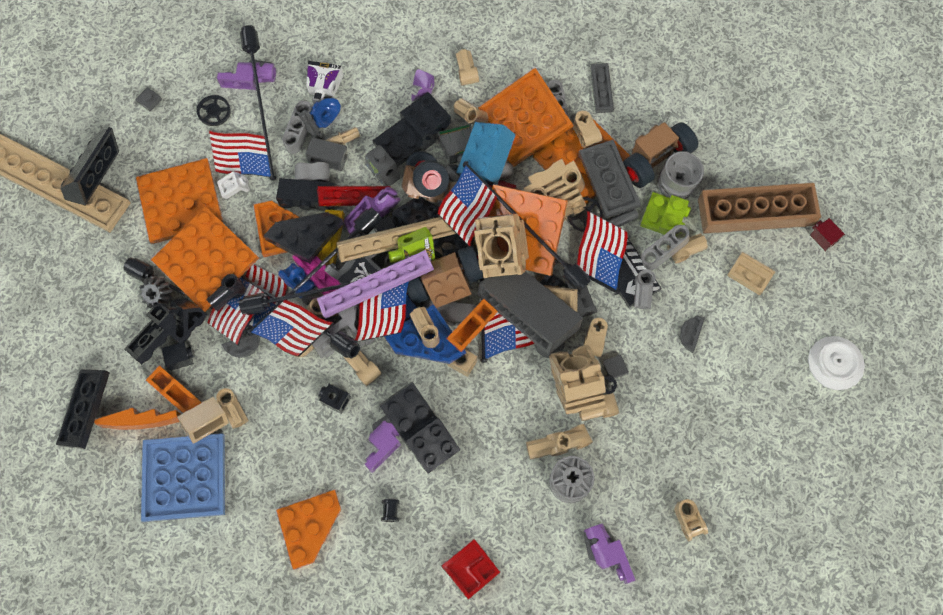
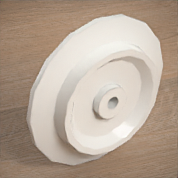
M839 336L824 337L813 345L808 356L810 372L815 380L824 387L833 390H847L856 385L863 377L865 368L863 355L858 347L848 339Z

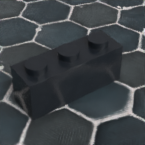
M279 178L276 199L279 206L288 209L299 207L303 210L314 208L323 212L325 210H334V206H319L317 188L318 186H335V183Z

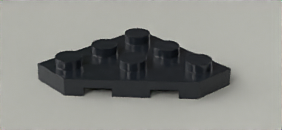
M323 212L275 222L266 232L264 238L266 241L310 264L344 223L343 219L329 212Z

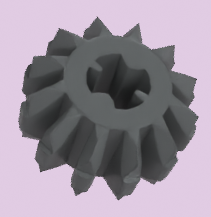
M153 276L143 281L144 285L139 287L142 290L139 296L144 298L142 303H147L149 308L154 307L157 303L167 306L169 304L168 301L173 298L169 294L173 291L168 288L170 283L165 282V278Z

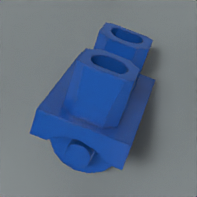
M295 263L278 272L284 283L292 289L307 276L304 269L298 267ZM309 279L296 293L311 291L315 288V284Z

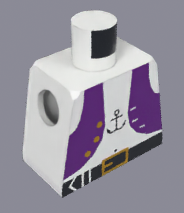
M308 61L306 85L309 94L314 95L312 99L314 103L323 100L324 97L334 98L344 75L341 65Z

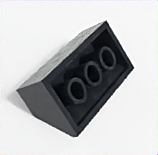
M111 127L95 134L93 139L88 142L85 151L79 156L76 165L71 168L67 179L62 182L60 189L65 200L84 206L87 205L119 153Z

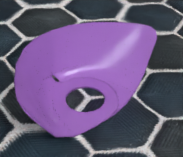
M420 69L416 70L413 85L420 86L422 89L418 91L417 95L412 94V101H416L427 92L432 93L434 88L433 75Z

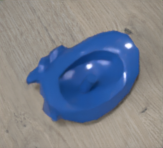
M334 98L316 101L313 104L314 106L311 107L310 114L313 116L318 128H326L338 116L341 105Z

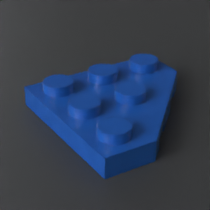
M434 304L426 310L434 326L438 329L440 340L436 347L427 348L423 345L412 319L404 323L402 333L384 336L395 354L447 364L466 354L465 349L460 352L447 340L452 330ZM428 334L425 338L432 339L435 335Z

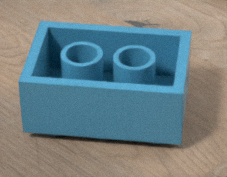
M475 122L456 173L461 176L464 170L463 163L468 161L469 165L488 185H498L515 134L505 125Z

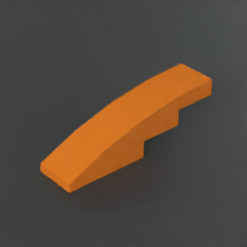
M130 408L96 419L94 423L101 428L119 430L148 429L179 422L178 416L181 413L173 410L160 414L156 409L140 413L135 408Z

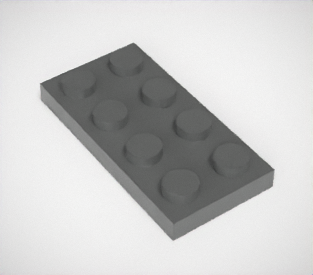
M614 140L579 150L578 155L605 218L640 207L641 203Z

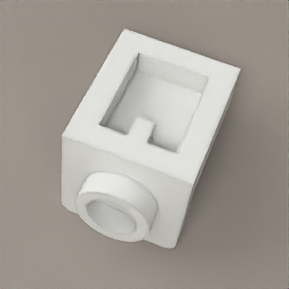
M234 171L217 182L222 198L225 199L230 198L240 190L250 191L246 176Z

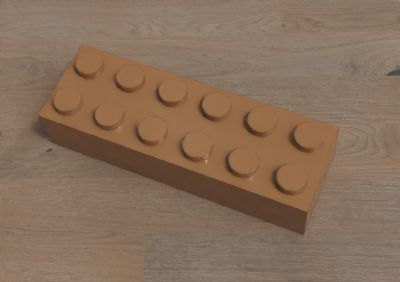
M815 183L702 190L698 198L703 234L814 226L821 218Z

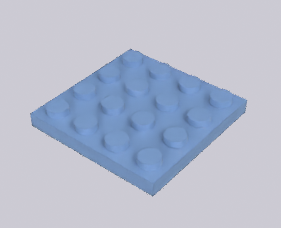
M223 433L210 434L194 444L188 436L143 440L142 522L225 515V435Z

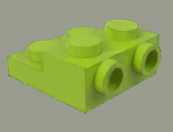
M652 192L640 226L665 235L675 226L685 225L682 220L683 217L687 218L690 212L689 201L673 195L669 198Z

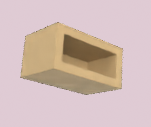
M214 397L203 401L201 404L178 416L183 430L193 444L229 423L225 412Z

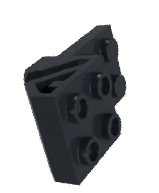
M427 92L400 112V121L372 141L376 147L380 145L395 161L397 167H399L413 153L419 152L422 149L425 151L437 141L434 134L448 128L451 123V116Z
M419 196V199L413 198L392 212V221L397 228L438 218L439 207ZM457 234L433 239L434 254L437 258H442L454 252L459 257L458 250L468 246Z
M186 298L170 300L171 308L162 303H157L146 314L151 321L124 350L142 365L152 357L153 352L166 342L169 335L180 344L186 341L191 336V332L204 322L207 314Z
M410 382L379 404L401 439L428 474L461 450L413 382Z

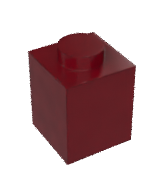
M830 218L824 222L820 220L812 227L814 231L810 234L825 252L845 235Z

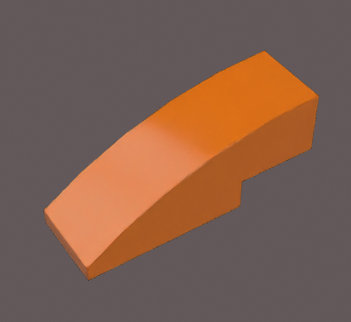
M483 299L447 337V340L462 352L498 311Z
M160 365L146 379L151 386L182 413L202 403Z

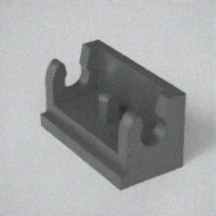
M312 137L306 151V158L310 164L325 162L329 164L330 169L343 171L348 155L346 154L347 146Z
M565 280V284H564L565 288L574 289V288ZM587 286L581 291L577 289V312L582 317L597 313Z

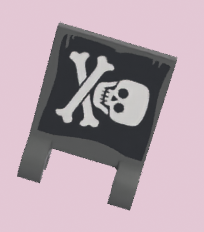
M369 256L349 260L340 270L333 263L324 269L326 273L334 277L341 284L358 281L382 270Z

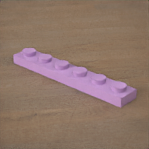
M426 250L317 298L323 316L327 318L434 270Z

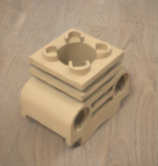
M560 159L547 170L537 172L528 177L532 184L523 188L524 191L568 200L564 221L568 215L572 213L578 214L584 210L583 207L586 204L580 193L583 191L585 183L574 161L565 165L563 160Z
M518 214L476 219V230L474 233L478 249L479 267L483 271V278L522 275L526 270V260L529 258L524 220H520ZM498 236L508 242L509 252L499 248L497 244Z
M589 345L572 350V354L568 352L550 354L549 359L552 375L556 383V392L566 414H574L605 405L603 393L606 392L604 376L600 369V363L593 355Z

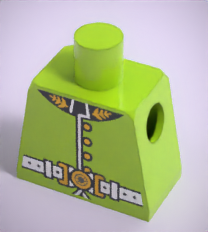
M427 227L399 237L397 239L398 250L388 252L391 263L402 261L426 250L430 261L435 260L433 237Z

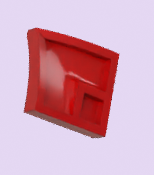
M475 539L441 565L467 600L500 573Z

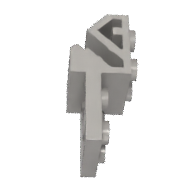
M354 305L339 312L341 320L327 331L331 334L343 331L350 337L356 338L359 327V309L357 305ZM326 334L321 335L312 344L321 359L329 357L335 352L330 347L331 338ZM375 338L360 341L358 343L361 347L363 345H369L375 340Z

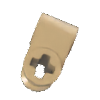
M579 111L575 116L573 129L579 138L581 146L587 148L602 142L601 132L595 125L590 113Z
M602 318L592 320L583 346L589 345L593 355L597 357L602 356L608 328L607 322ZM596 325L599 326V332L596 331Z
M689 499L678 502L675 506V514L680 522L685 538L688 541H692L693 537L700 534H708L706 523L701 517L695 502ZM683 504L688 505L690 508L688 515L682 512Z

